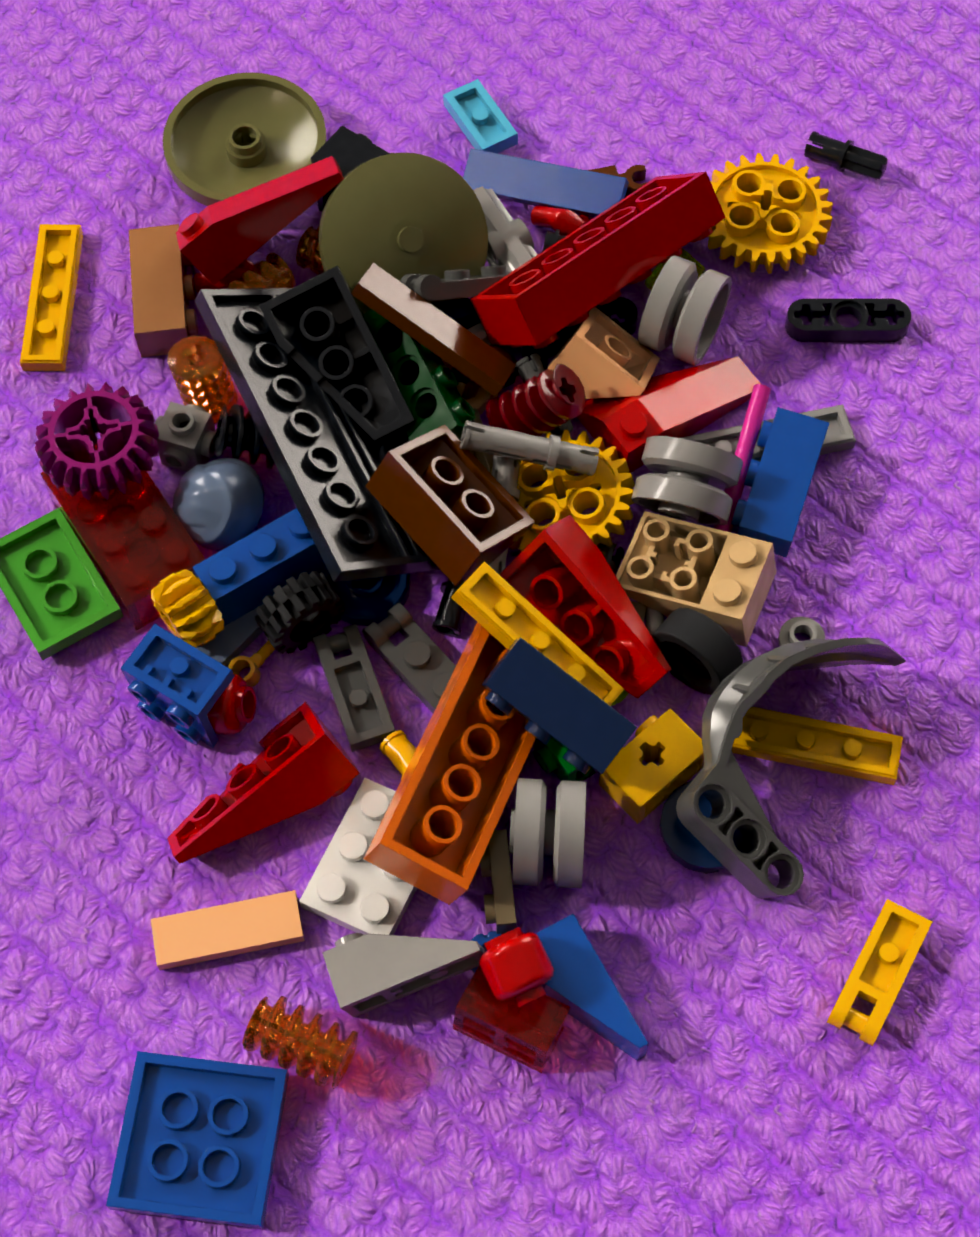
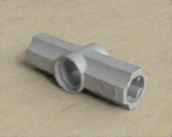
M482 186L473 190L482 206L488 231L486 259L491 266L506 265L507 273H511L538 254L534 250V243L528 228L521 219L513 220L493 189H485Z

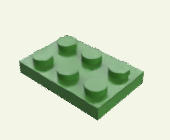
M60 508L0 538V588L42 660L124 617L121 608Z

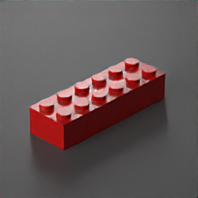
M707 172L655 177L471 298L470 301L491 344L510 345L511 348L533 346L534 349L545 347L557 339L556 333L564 327L575 326L585 321L589 317V310L597 305H604L617 299L621 295L620 289L628 284H635L648 278L652 274L651 268L658 263H665L674 255L680 256L683 253L681 249L689 242L700 241L713 233L711 227L726 217Z

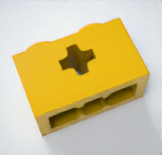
M671 708L659 718L655 715L647 718L636 730V737L625 747L621 748L599 777V785L637 824L662 804L674 789L685 784L704 767L702 739ZM643 760L648 763L646 766L642 764ZM657 760L659 762V766H657L653 762Z

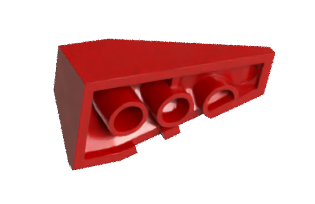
M330 156L209 205L199 214L193 213L182 221L176 232L180 252L215 285L340 183L344 176L338 162L333 156Z
M736 356L651 377L640 396L589 399L585 402L582 414L577 418L594 440L599 436L603 438L606 449L615 446L619 459H626L629 468L628 473H632L644 465L641 459L648 437L669 436L682 438L691 436L750 400L754 385L761 383L740 357Z
M571 515L545 528L499 574L623 687L625 691L637 699L671 670V667L602 552Z
M307 702L299 706L259 741L264 750L250 764L246 766L243 763L237 764L229 773L231 778L227 783L226 790L220 796L217 794L207 796L167 838L173 857L179 863L188 861L319 806L331 796H339L350 787L353 778L360 774Z

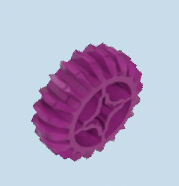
M105 382L99 391H94V388L87 383L84 393L77 394L72 389H69L68 400L62 401L54 398L53 406L55 411H43L42 420L44 424L36 426L38 441L35 442V451L38 458H40L39 463L43 472L50 477L52 483L57 488L64 486L66 492L72 497L81 491L83 497L90 501L95 492H101L102 497L108 500L110 490L118 488L119 491L126 495L127 482L132 481L141 484L142 475L140 471H152V457L158 456L159 446L157 441L159 440V431L157 425L154 424L155 419L152 411L148 406H144L143 400L139 398L138 394L130 397L129 392L123 386L113 392L112 387ZM98 432L100 433V436H101V439H99V440H98V438H97V433H98ZM95 443L98 444V450L95 449Z

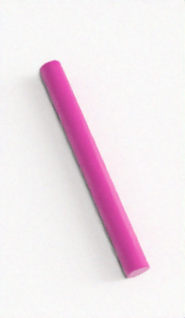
M755 384L735 451V455L743 461L738 485L724 490L733 500L728 524L715 525V529L732 532V518L738 500L742 496L744 482L771 391L768 386Z

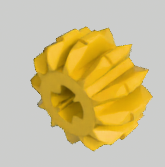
M183 569L176 574L172 573L159 581L160 584L151 590V599L154 602V607L159 612L160 618L164 621L168 630L193 647L197 648L200 645H206L224 630V620L221 611L216 605V601L193 572Z

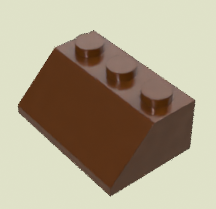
M444 424L388 451L365 487L450 581L457 586L467 580L484 561L490 565L529 530L535 521L470 450L460 449L461 441Z

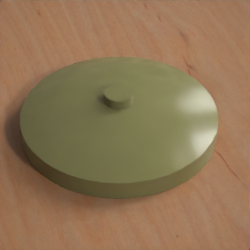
M246 72L225 75L196 87L174 107L163 132V150L170 175L184 193L205 206L212 205L312 164L311 157L327 142L324 118L314 99L296 84L281 77L264 73Z
M391 153L370 159L358 165L345 175L344 179L333 189L320 220L319 251L324 270L327 271L338 265L353 291L373 262L399 281L406 274L436 275L440 279H445L444 271L455 269H470V276L481 275V267L485 265L488 251V231L485 215L476 194L454 169L439 160L425 155ZM356 298L363 314L371 309ZM462 298L428 302L444 313V307L450 306Z

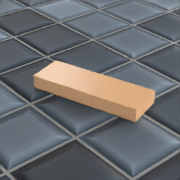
M295 890L151 919L156 963L159 970L305 941Z

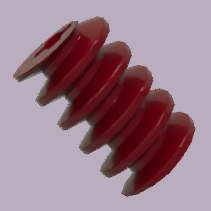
M557 364L554 370L547 369L539 373L538 377L534 376L526 380L525 384L521 383L515 386L513 391L508 390L501 394L500 397H495L488 401L486 406L487 419L491 427L541 436L556 426L559 427L568 420H572L582 414L586 401L584 386L572 369L566 365Z

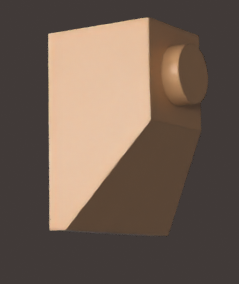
M592 308L588 312L589 317L577 326L547 369L554 370L557 364H563L572 369L584 386L586 399L640 396L645 390L660 358L647 347L640 345L637 339L598 308Z

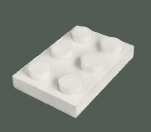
M364 778L299 900L301 908L356 933H362L363 935L368 933L394 935L417 887L364 860V857L396 791Z

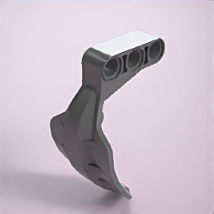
M868 637L842 638L838 640L810 639L784 644L741 664L722 680L708 699L702 715L704 767L678 798L676 805L677 816L681 823L757 898L770 899L795 893L803 883L804 872L798 858L777 838L733 755L732 746L734 739L738 738L742 733L743 717L784 672L844 665L877 664L897 666L906 661L893 648L879 639ZM701 795L708 798L711 803L712 811L709 818L704 816L699 809L698 803ZM736 829L745 838L746 845L743 853L734 845L733 835ZM770 864L775 866L779 873L777 887L772 885L768 878Z

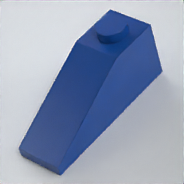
M571 914L535 933L539 936L554 968V975L551 980L542 985L546 992L544 997L638 1061L645 1057L649 1043L575 915Z

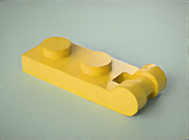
M887 899L827 1023L839 1029L844 1025L859 1033L861 1041L873 1046L932 921ZM856 996L875 1005L870 1016L852 1008Z

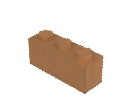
M179 224L129 229L134 335L141 358L192 352L191 335L198 334L195 309H189V300L196 299L194 279L192 274L187 275L186 266H192L193 264L179 250L176 237Z

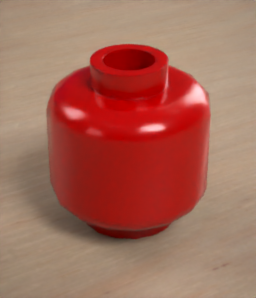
M234 674L235 677L207 714L216 734L233 735L240 733L247 723L254 719L256 713L255 692L237 674Z
M517 927L484 943L487 951L480 957L479 963L497 1000L505 1002L515 998L518 1007H521L546 995L542 985L551 980L554 975V968L537 934L533 932L523 933L521 927Z

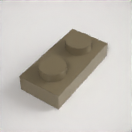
M507 829L494 830L488 848H486L481 859L480 868L481 877H491L493 894L483 895L486 924L496 923L497 934H504L517 928Z

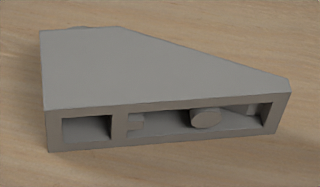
M353 933L338 939L335 942L336 947L322 952L340 1008L351 1016L357 1017L480 966V957L486 950L477 941Z

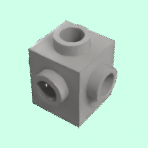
M170 402L164 416H159L154 423L159 431V440L157 441L159 446L158 454L162 465L187 472L195 465L208 463L210 458L215 455L216 429L212 414L202 407L194 404L185 406Z

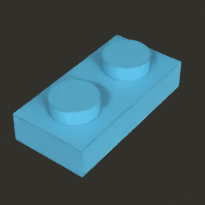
M479 79L443 95L445 108L475 149L500 153L518 144V133Z

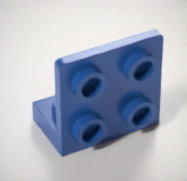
M154 624L121 667L123 674L130 684L127 690L138 699L137 707L146 716L156 722H160L162 718H165L176 725L174 730L186 741L194 745H198L202 741L214 748L219 739L207 714L235 676L230 668L157 624Z

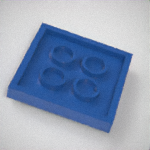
M137 1051L106 1206L110 1210L263 1229L289 1079L288 1070Z

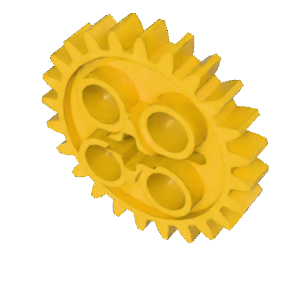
M757 153L755 162L752 163L742 155L740 156L738 167L726 161L724 173L714 170L712 180L710 181L726 218L711 227L713 233L708 236V248L710 250L721 247L719 256L721 260L731 255L734 256L735 268H738L744 261L750 262V272L752 273L756 271L759 264H764L768 274H772L774 264L777 263L785 271H789L791 259L802 266L805 263L806 253L816 256L819 244H825L827 233L830 231L833 203L827 201L829 190L826 188L819 189L821 180L819 176L807 179L808 166L802 167L797 171L793 169L794 159L792 158L785 165L779 164L778 154H774L770 162H764L761 153Z
M564 430L561 441L599 448L598 464L593 476L584 474L575 477L573 475L577 472L554 468V471L543 470V465L521 460L517 486L521 493L518 503L533 518L535 523L510 548L513 550L519 547L522 552L545 528L568 515H571L596 545L602 543L611 547L613 545L609 535L611 532L624 535L625 530L621 520H631L633 518L629 505L634 504L631 497L633 494L632 488L635 484L632 474L628 473L627 461L625 458L619 459L617 448L612 446L606 449L603 438L600 436L590 444L586 431H582L576 441L572 440L569 431ZM547 432L546 438H549V436L552 434L550 432ZM545 481L541 486L531 488L534 483ZM588 508H597L593 513L581 514ZM545 519H553L551 523L545 526H538Z

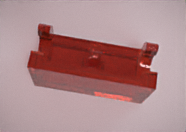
M479 965L456 1005L453 1029L542 1073L565 1028L563 1025L571 1007L548 995H544L521 1007H518L515 998L505 1002L499 1001L494 997Z

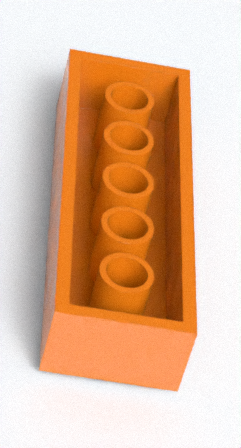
M478 622L364 857V860L448 905L468 891L536 739L524 729L528 723L527 719L514 709L507 716L485 699L490 691L482 686V683L508 649Z

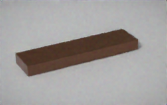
M374 262L351 293L358 300L493 396H497L516 366L511 360Z

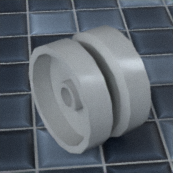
M676 255L671 256L658 275L647 300L639 326V344L660 352L672 343L675 359L693 366L698 365L709 349L725 312L732 286L731 276L710 269L698 278L694 262Z
M669 436L648 437L641 460L654 473H647L636 478L631 497L632 501L643 508L681 520L708 525L728 524L733 500L721 489L738 485L743 465L742 459L723 449L692 440Z
M518 778L516 808L511 809L509 853H513V885L538 886L543 879L544 856H553L552 880L555 885L565 888H582L586 781L562 780L557 786L556 810H546L547 786L543 779Z

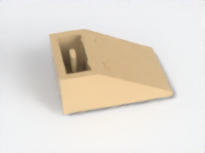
M644 511L616 577L628 597L661 612L667 617L678 608L693 609L719 624L737 645L747 647L777 569L774 547L771 542Z

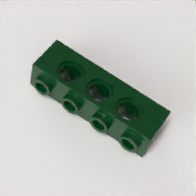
M370 309L364 316L415 420V423L403 428L409 440L411 441L445 424L461 441L465 421L475 422L476 413L472 406L461 397L456 387L459 382L455 374L444 365L440 357Z

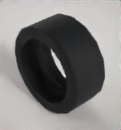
M678 608L674 610L652 635L671 667L669 672L689 688L703 694L712 695L722 680L743 663L740 649L732 637L719 624L693 609Z

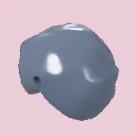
M219 458L204 465L198 464L181 477L173 496L172 516L187 537L206 549L222 550L250 535L255 530L263 512L264 487L257 472L242 460Z

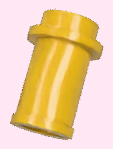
M397 730L389 734L382 741L379 749L389 758L402 775V780L416 747L408 740L402 730Z

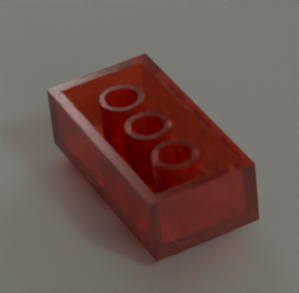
M95 443V449L98 450V444ZM140 471L142 475L141 484L132 481L126 483V495L116 488L110 490L108 500L102 497L101 492H95L90 501L83 497L81 491L72 497L66 492L64 486L57 488L46 473H40L51 500L62 511L97 571L135 630L137 631L160 618V614L154 607V602L151 599V590L160 584L159 581L172 573L176 574L183 569H187L194 574L192 567L204 561L205 557L147 471Z

